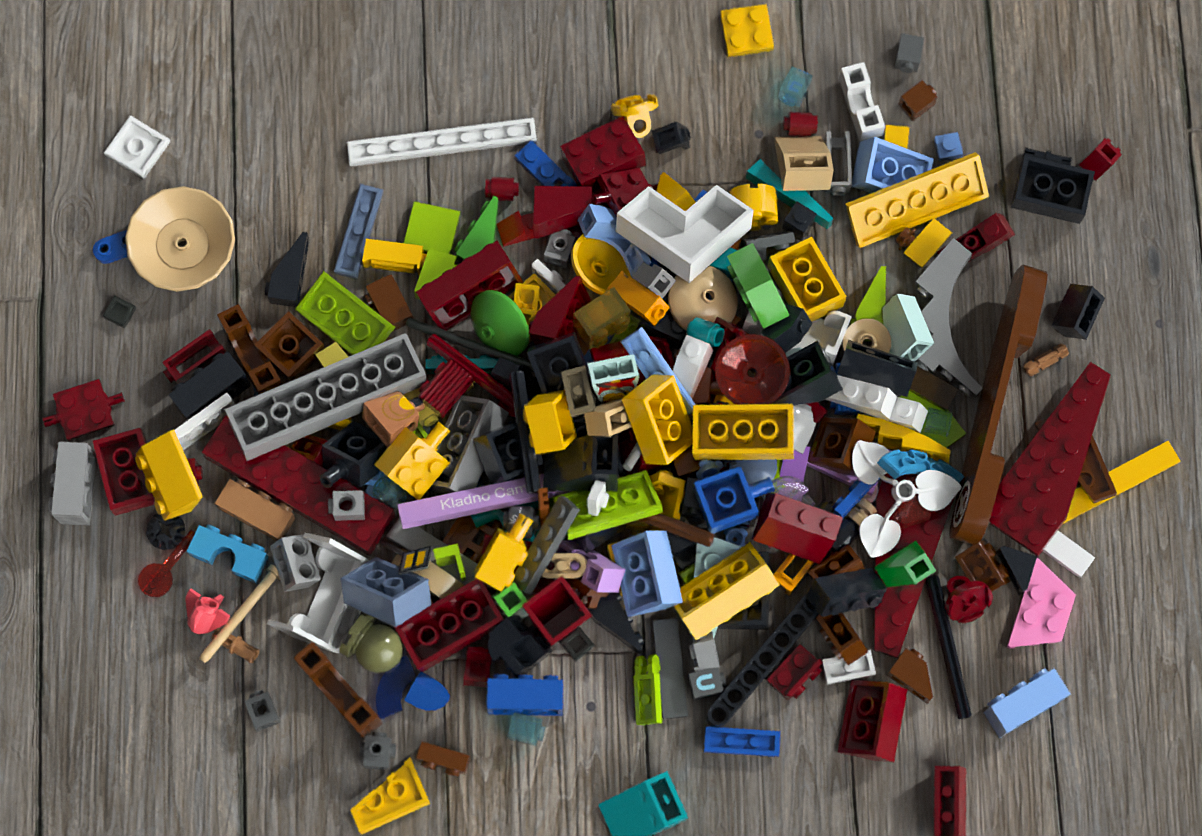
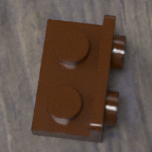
M985 540L972 545L955 556L970 581L984 582L988 585L991 592L1010 582L1008 578L1010 574L1007 568L1002 563L999 564L995 558L997 553L994 547L989 542L986 543Z

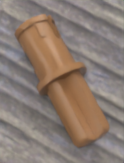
M221 628L215 629L212 634V640L221 631ZM230 634L222 644V646L229 649L230 654H236L249 663H253L259 655V649L247 644L240 636L235 637Z

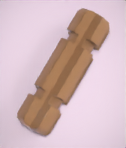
M1059 344L1053 348V351L1050 349L1036 357L1034 362L1032 360L1024 365L1025 372L1029 376H1034L1039 373V369L1044 370L1058 362V358L1063 359L1069 354L1067 347Z

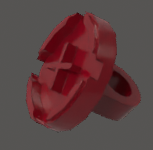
M964 576L952 577L947 582L949 597L945 603V610L951 620H956L958 623L972 622L985 613L983 610L986 607L989 608L991 606L993 595L988 585L984 582L970 581Z

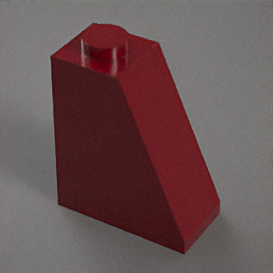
M535 186L533 239H539L579 225V217L589 204H593L592 187Z

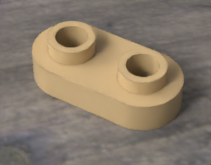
M555 553L551 559L555 564L554 569L549 570L546 568L542 576L545 578H559L561 576L564 578L581 577L586 570L587 560L579 553ZM573 561H577L579 563V568L577 570H574L571 567V563Z

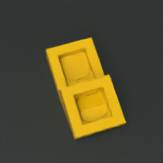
M933 218L906 249L904 255L923 269L932 256L952 235V232Z
M516 283L514 302L522 311L529 328L530 322L534 320L537 313L540 285Z

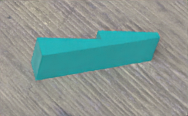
M761 159L747 170L746 180L756 186L758 184H767L775 187L777 199L791 208L798 201L817 213L815 219L817 224L825 229L831 227L834 218L805 190L783 191L781 179Z

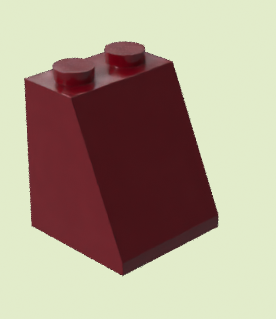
M563 576L522 605L533 625L550 648L592 617Z

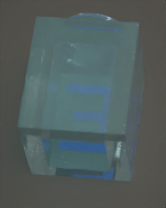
M791 66L780 89L778 98L788 106L800 108L811 85L813 75Z
M513 712L507 738L508 740L537 746L538 740L543 741L546 727L542 726V719Z

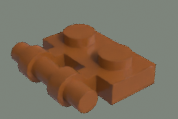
M471 515L459 517L442 542L448 546L458 544L462 555L469 549L473 552L470 560L478 564L481 559L484 538L479 545L473 541L479 531L486 535L494 536L498 528L501 529L503 526L499 521L495 520L491 527L484 524L476 528Z

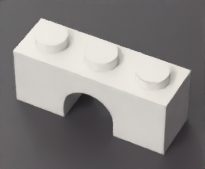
M864 62L841 68L839 81L859 142L873 137H881L885 124L879 106H874L870 93L871 82Z

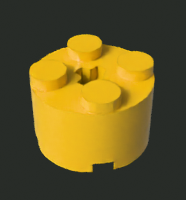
M744 184L730 190L732 196L753 209L752 225L749 231H758L761 229L760 226L778 223L775 187L767 184H758V188H750V184Z

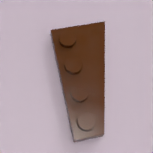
M1047 419L1035 423V427L1038 431L1041 429V427L1044 425ZM1092 435L1078 484L1091 501L1097 503L1116 496L1117 492Z

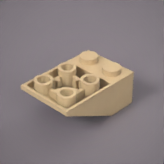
M821 136L774 138L783 191L830 190L834 169L831 153Z

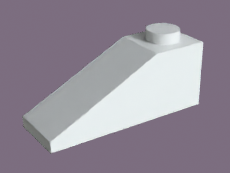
M686 335L677 356L673 372L693 399L713 348L709 343Z

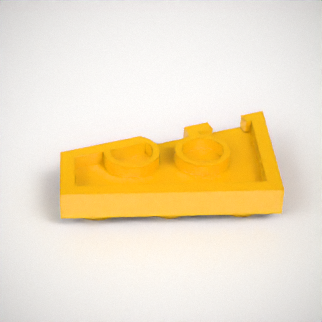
M410 757L395 773H391L386 778L387 780L376 790H372L351 809L361 835L430 804Z

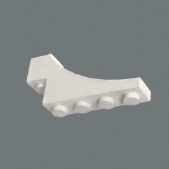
M837 375L843 390L825 400L921 433L928 410L920 402L897 397L886 387Z

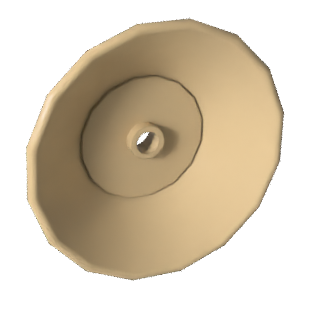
M182 186L161 190L144 200L130 218L125 241L128 259L139 276L157 288L178 292L197 289L215 279L230 261L235 243L233 221L220 201L203 190ZM181 241L187 242L184 247L179 246Z

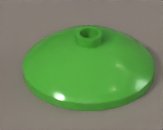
M494 290L483 291L474 298L471 305V322L479 340L485 345L515 356L524 352L529 343V328L522 311L516 303L505 294Z

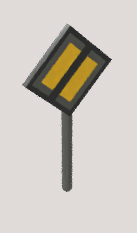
M382 539L379 540L381 545L402 556L398 571L399 575L429 567L432 546L404 552Z

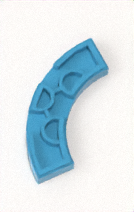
M910 449L908 452L894 450L885 454L877 462L894 479L904 474L919 475L926 470L943 472L954 478L958 483L964 478V475L943 460L939 459L936 461L928 457L927 453Z

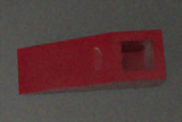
M995 213L955 240L972 253L969 260L971 261L996 248L1014 236L1015 233L1004 215ZM943 247L942 249H940L939 251H937L938 255L942 252V250H943L945 247Z

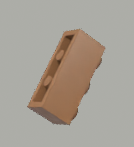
M229 479L215 502L216 507L275 541L285 537L296 519L293 513H291L293 509L281 502L279 505L271 502V497L262 491H258V493L249 489L251 486L240 479L236 482Z

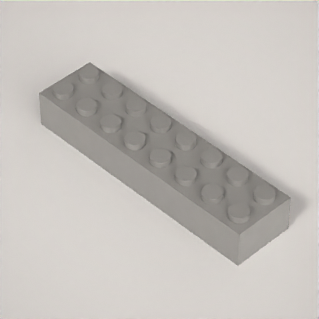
M404 333L226 408L225 412L246 461H249L363 412V405L369 400L396 391L406 394L418 389L426 381V373L407 334Z

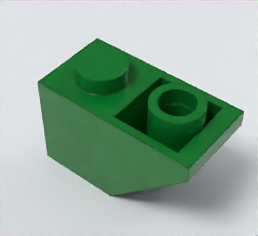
M914 541L874 567L886 587L916 584L936 571L917 541Z

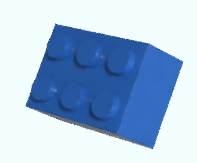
M504 674L493 675V678H488V714L563 716V680H558L556 675H544L543 679H533V675H518V679H508V675Z

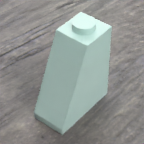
M903 294L893 296L883 307V325L891 336V349L889 353L915 362L934 344V341L916 298Z

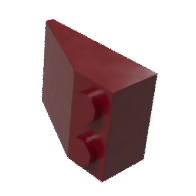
M575 276L536 313L534 320L530 322L529 334L535 346L574 331L577 336L592 301L580 276Z

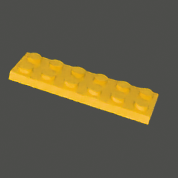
M974 152L848 202L845 205L856 245L862 248L902 232L906 227L912 228L933 218L935 219L989 197L980 156Z

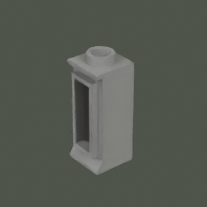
M826 131L824 142L830 153L831 149H842L843 182H831V188L826 190V193H832L835 196L850 193L852 187L850 131H845L843 138H831V131Z

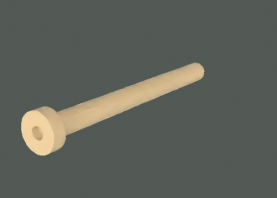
M269 565L266 569L268 574L200 655L202 662L209 661L275 579L280 580L276 566Z

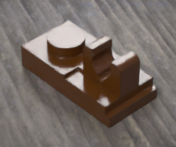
M583 575L578 578H565L573 590L580 591L579 599L582 603H587V608L596 609L600 597L609 595V592H596L581 582Z

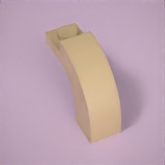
M401 548V550L404 551V552H407V551H408V550H406V549H404V548ZM397 554L392 564L400 567L402 556ZM431 561L427 569L413 572L428 579L430 594L437 600L464 586L456 578Z

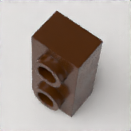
M421 741L416 757L421 762L420 766L435 770L436 766L444 768V773L459 777L460 773L466 775L470 761V755Z

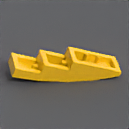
M862 414L857 415V419L876 431L874 438H878L877 444L887 449L906 452L911 449L925 452L928 457L936 461L941 459L949 463L951 450L933 439L884 419Z

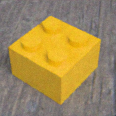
M565 390L538 394L524 406V420L529 424L531 432L529 434L530 445L534 447L536 454L564 450L577 437Z

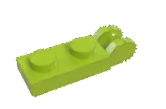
M656 654L649 655L648 661L645 656H637L635 659L636 724L641 726L662 723L660 674H658L661 668L659 656Z

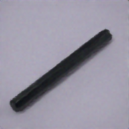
M938 575L928 576L925 581L957 717L961 720L967 719L972 714L949 617L945 610V600Z

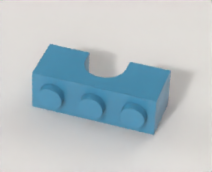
M207 524L206 528L199 525L186 552L191 557L213 565L215 558L220 553L232 552L236 558L231 570L234 575L257 584L269 558L264 552L265 548L254 543L248 546L242 543L243 539L233 534H229L228 537L220 534L221 530Z

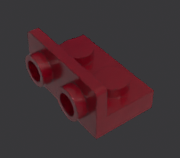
M799 644L766 681L787 701L792 696L797 699L806 689L803 684L809 678L814 681L823 671L820 668L823 661L817 660Z

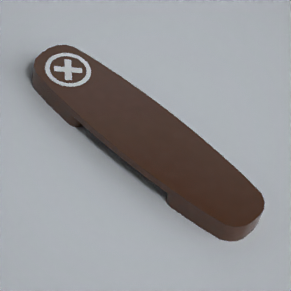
M1021 265L1010 283L962 470L964 478L959 483L961 489L956 496L949 532L952 539L976 545L982 540L987 529L1005 463L1004 457L992 454L991 450L1014 358L1017 359L1032 346L1036 336L1047 284V271Z

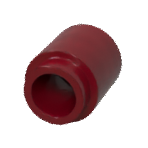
M789 112L788 116H784L783 130H787V135L811 136V134H817V115L806 112Z
M492 177V179H486L485 198H491L492 200L495 196L498 198V201H514V197H519V182H515L513 177Z

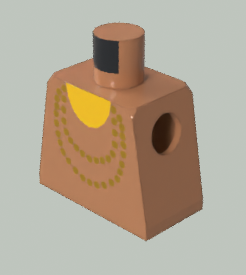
M396 391L365 402L362 418L388 448L405 427L412 432L416 430L419 421L418 412L424 410L425 406L420 397L417 396L408 401L401 392Z

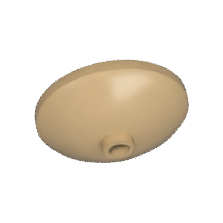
M709 265L690 283L678 275L674 277L676 282L668 291V305L674 320L687 331L689 322L697 317L713 323L717 317L732 322L737 311L738 300L735 287L725 273ZM706 293L711 295V300L706 298Z

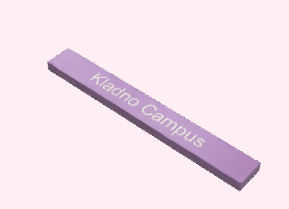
M540 474V486L543 488L544 474ZM521 478L397 505L402 528L407 529L538 501V493H527L525 479ZM548 491V498L572 491Z

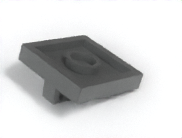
M781 231L741 239V247L743 248L753 243L760 258L765 260L766 247L772 246V249L775 248V250L790 247L789 243L795 242L794 232Z

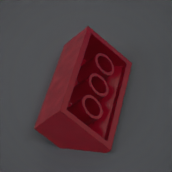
M497 240L487 244L473 256L465 258L462 263L454 268L446 270L432 282L424 284L416 293L437 326L447 331L471 316V305L477 295L486 290H494L506 294L515 288L516 283H523V280Z
M476 578L407 619L402 624L396 626L395 629L416 668L424 672L490 634L497 625L506 619V616L485 582Z

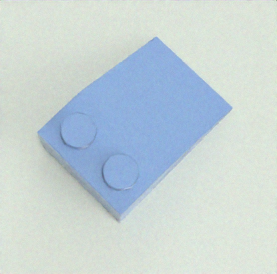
M877 137L860 141L852 178V187L868 193L879 191L931 170L934 159Z

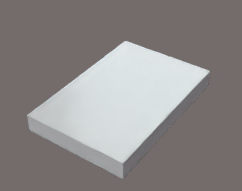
M225 393L174 430L183 451L220 425L226 415L225 409L235 405L228 393Z

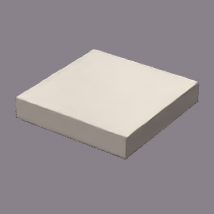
M130 115L105 150L104 155L142 179H145L170 143V140Z

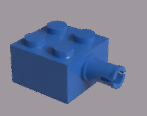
M741 466L694 482L693 491L708 530L711 533H716L757 518L759 511L754 498L775 491L770 477L752 484L747 483Z

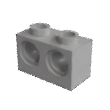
M304 534L283 537L270 546L284 592L309 588L321 580L319 569L312 554V546L303 537Z

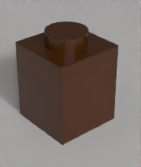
M921 80L900 97L898 105L912 121H915L935 105L937 93L930 84H926Z

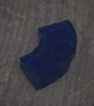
M407 655L401 657L400 662L395 667L385 672L379 682L376 693V709L380 720L403 711L401 703L403 692L408 684L416 679Z

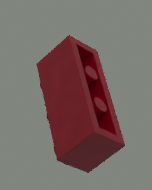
M935 766L934 836H966V768Z

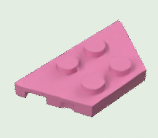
M1038 558L1036 559L1028 589L1023 593L1007 644V648L1010 649L1020 646L1061 642L1076 594Z

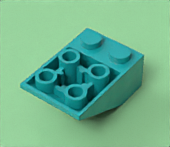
M668 771L598 804L612 836H652L688 819Z

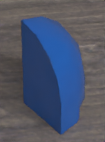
M421 671L404 700L422 710L435 711L445 706L449 701L450 695L440 682Z

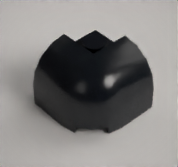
M513 615L504 619L492 631L488 641L489 654L492 660L502 659L505 667L516 678H518V675L527 673L553 652L533 625L528 628L520 621V615Z

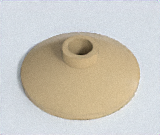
M867 318L855 321L847 328L843 337L844 351L848 340L863 344L865 340H871L872 348L887 353L891 349L889 331L882 323L874 319Z

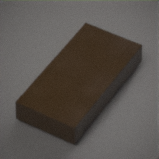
M917 366L909 391L947 411L959 389Z

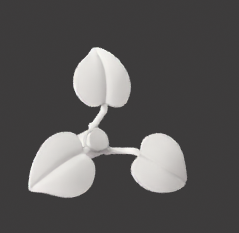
M859 440L855 444L852 453L854 473L859 480L866 484H874L879 478L892 484V496L896 500L884 518L879 514H872L866 517L860 525V539L870 557H878L889 552L899 541L901 534L900 525L895 521L889 520V518L901 502L908 501L915 494H918V501L923 508L930 511H938L945 508L960 491L961 485L951 476L936 470L921 472L915 480L917 488H915L912 482L907 480L898 483L897 480L885 477L884 474L887 472L877 464L881 457L889 453V450L880 444Z

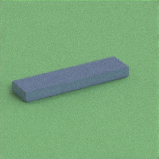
M360 184L334 274L358 279L362 266L365 241L370 239L382 199L383 189Z

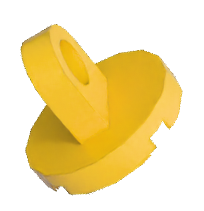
M647 94V98L643 99L641 95L619 99L615 104L612 103L611 105L612 114L614 116H624L635 137L642 138L651 129L649 111L659 106L655 95ZM642 119L643 128L636 132L634 130V123L636 120Z

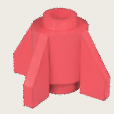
M192 588L188 591L185 597L187 625L192 632L199 635L207 634L227 624L230 615L222 609H218L224 596L220 594L214 599L210 597H202L200 599L201 595Z

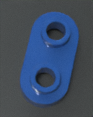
M127 230L102 238L94 244L93 254L99 262L109 264L128 257L126 244H124ZM103 247H109V250L107 252H101V249Z

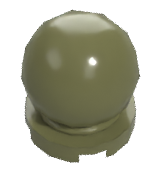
M366 613L364 615L361 614L348 632V634L352 635L347 645L345 643L341 644L339 653L347 658L355 654L358 663L365 670L374 673L388 672L401 660L403 655L402 640L392 627L385 624L374 625L375 617Z

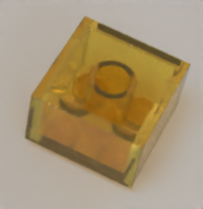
M613 287L573 313L574 328L589 349L595 346L599 348L608 342V337L614 333L619 335L629 327L630 309Z

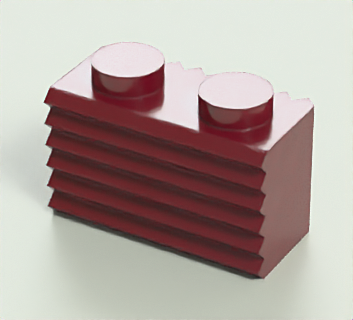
M451 359L447 363L442 362L435 370L436 376L431 382L425 381L419 389V397L423 403L441 418L448 413L473 384V377Z

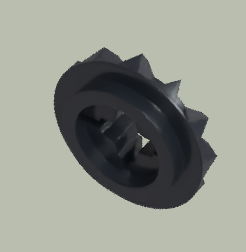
M154 514L151 520L147 522V538L158 549H173L185 537L186 528L180 516L164 521L162 515ZM160 523L165 524V526L172 525L169 529L171 538L164 533L159 534L162 531Z

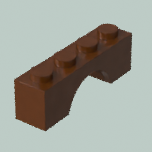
M237 304L217 314L222 329L258 395L281 386V380L271 362L255 347L258 341L240 305Z

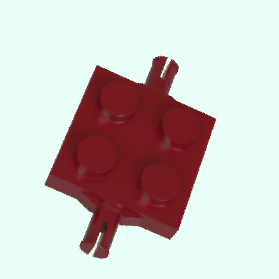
M640 168L600 174L597 181L602 189V193L592 195V202L594 205L607 203L617 217V213L648 186L657 191L658 183L650 185Z
M97 379L54 393L56 414L43 418V422H45V427L60 423L69 441L115 426L111 415V406L125 402L122 392L108 397L103 390L101 380Z

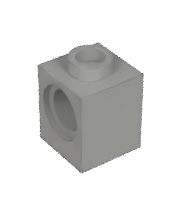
M363 490L333 491V499H329L328 508L329 514L333 513L335 521L365 520V495ZM347 500L353 502L350 510L343 511L340 509L342 502Z

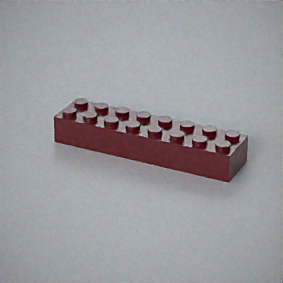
M225 415L202 451L203 456L208 461L255 489L266 493L277 502L284 503L292 508V511L368 556H371L379 540L383 537L396 516L394 509L363 492L365 495V520L335 521L333 513L329 514L328 508L329 499H333V491H361L360 489L341 478L332 487H324L319 480V476L327 470L285 445L246 461L227 419V415ZM348 500L342 502L340 509L343 511L350 510L353 502Z

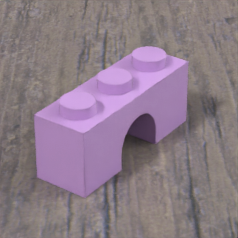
M562 540L557 553H579L587 560L586 570L581 581L583 584L596 592H619L625 573L624 568L595 550L586 553L574 540ZM577 561L571 563L572 569L577 570L579 568Z

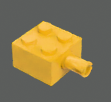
M438 421L425 439H420L405 427L375 463V466L413 497L420 500L450 463L437 452V447L451 431Z
M519 513L510 532H505L498 528L474 570L475 577L500 591L504 587L509 588L515 578L514 569L516 565L521 566L528 554L522 539L531 523H533V520Z

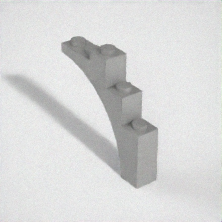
M953 238L915 282V286L918 287L916 291L923 298L928 299L930 297L932 299L921 313L934 341V344L916 361L918 367L927 372L929 371L932 375L940 368V374L950 382L952 380L956 381L960 385L958 389L967 397L972 395L976 398L983 388L968 373L960 361L952 342L949 326V304L952 290L960 272L970 260L972 253Z

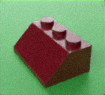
M778 493L766 494L751 540L820 564L836 541L843 517Z
M851 680L837 752L873 761L894 763L908 689L890 682Z

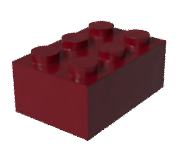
M624 116L560 146L562 160L577 186L592 187V191L601 188L597 181L600 174L646 166L645 152Z
M141 428L93 441L109 508L115 516L155 505L154 502L156 500L153 493L149 492L146 487L144 472L138 468L136 463V453L141 446L147 444L145 434Z

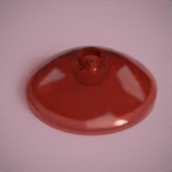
M749 334L733 339L722 349L716 362L715 374L719 389L732 403L736 405L771 404L786 389L790 368L785 352L775 341L762 335ZM749 369H755L757 375L749 377L747 372Z

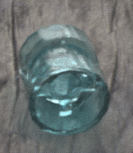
M388 476L377 480L373 487L374 497L383 501L385 505L392 509L398 508L397 504H402L406 500V490Z

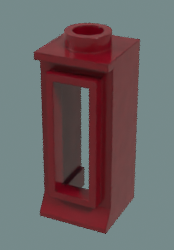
M209 329L162 363L166 368L163 373L170 383L174 381L177 384L184 383L191 378V375L197 369L206 368L211 364V360L220 353L225 354L226 351ZM207 346L212 352L181 374L179 373L177 367Z

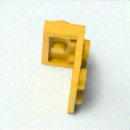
M664 470L649 475L663 507V513L661 514L680 520L679 509L685 497V481L674 477L673 473ZM650 526V530H649V531H664V530L659 529V528H656V527H654V526Z

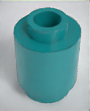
M697 317L689 322L687 326L688 336L709 343L711 347H718L724 339V329L719 324Z

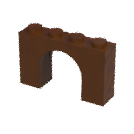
M313 641L294 657L299 667L363 740L383 724L374 710L351 688Z

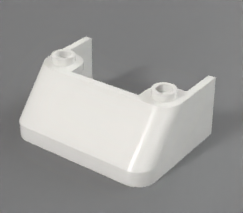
M304 533V538L319 546L316 554V564L325 571L307 616L297 613L289 619L288 624L268 620L267 624L291 637L309 644L313 641L317 647L339 653L341 644L345 643L347 645L351 635L348 632L361 612L344 604L340 578L370 560L331 538Z

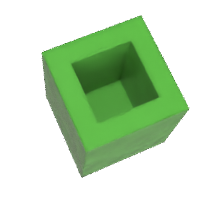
M514 582L511 583L509 588L504 587L502 591L498 590L493 594V597L508 617L521 609L522 605L527 602V599Z

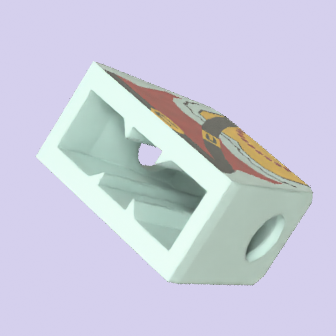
M634 354L588 363L592 386L601 402L623 398L637 387L639 374Z

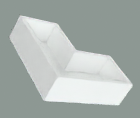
M716 185L688 210L684 211L648 186L617 213L616 232L690 283L751 229L753 209Z

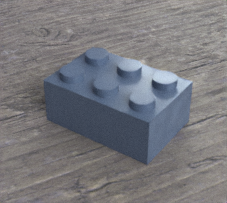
M378 557L371 559L340 578L344 604L395 627L431 605L429 582L427 578L413 572L399 575V566Z

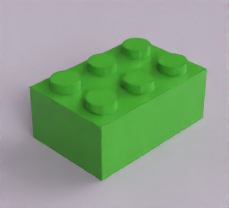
M753 243L727 256L731 263L727 268L754 322L759 320L764 329L790 316Z

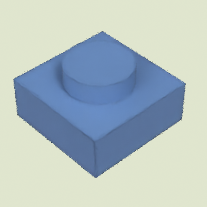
M958 132L934 137L939 161L962 157L963 151Z

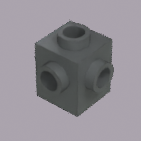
M372 732V736H366L365 742L360 744V757H364L363 767L365 769L390 770L391 759H395L396 744H392V739L387 737V733ZM376 748H382L380 753H374Z

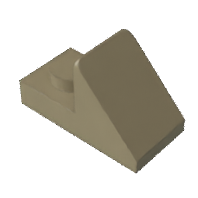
M581 366L561 372L571 417L595 411L596 401L591 391L586 367Z

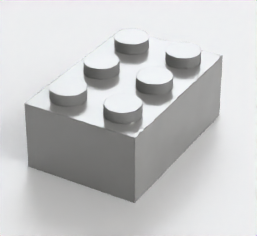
M58 442V449H54L53 453L56 471L51 475V487L54 488L53 497L49 498V512L60 524L90 525L96 453L88 443Z

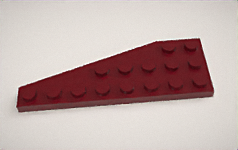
M1091 361L998 486L989 524L1037 557L1040 556L1067 519L1111 378V374Z
M888 473L884 475L892 480H897L898 483L904 480L910 481L917 488L915 483L917 474H904L896 479ZM882 480L876 497V514L884 518L896 500L892 496L893 485ZM915 494L908 501L901 502L889 518V520L895 521L900 525L901 534L899 541L889 552L875 557V566L914 541H917L932 563L954 498L945 508L938 511H930L923 508L918 501V494ZM875 569V573H876L877 576L881 579V577L879 576L878 572H877L876 569ZM926 578L912 585L887 587L882 602L875 607L874 651L898 659Z

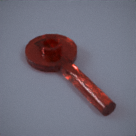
M190 530L163 564L153 563L142 569L139 574L138 583L144 594L158 598L170 591L173 584L170 570L188 549L195 534L194 531Z

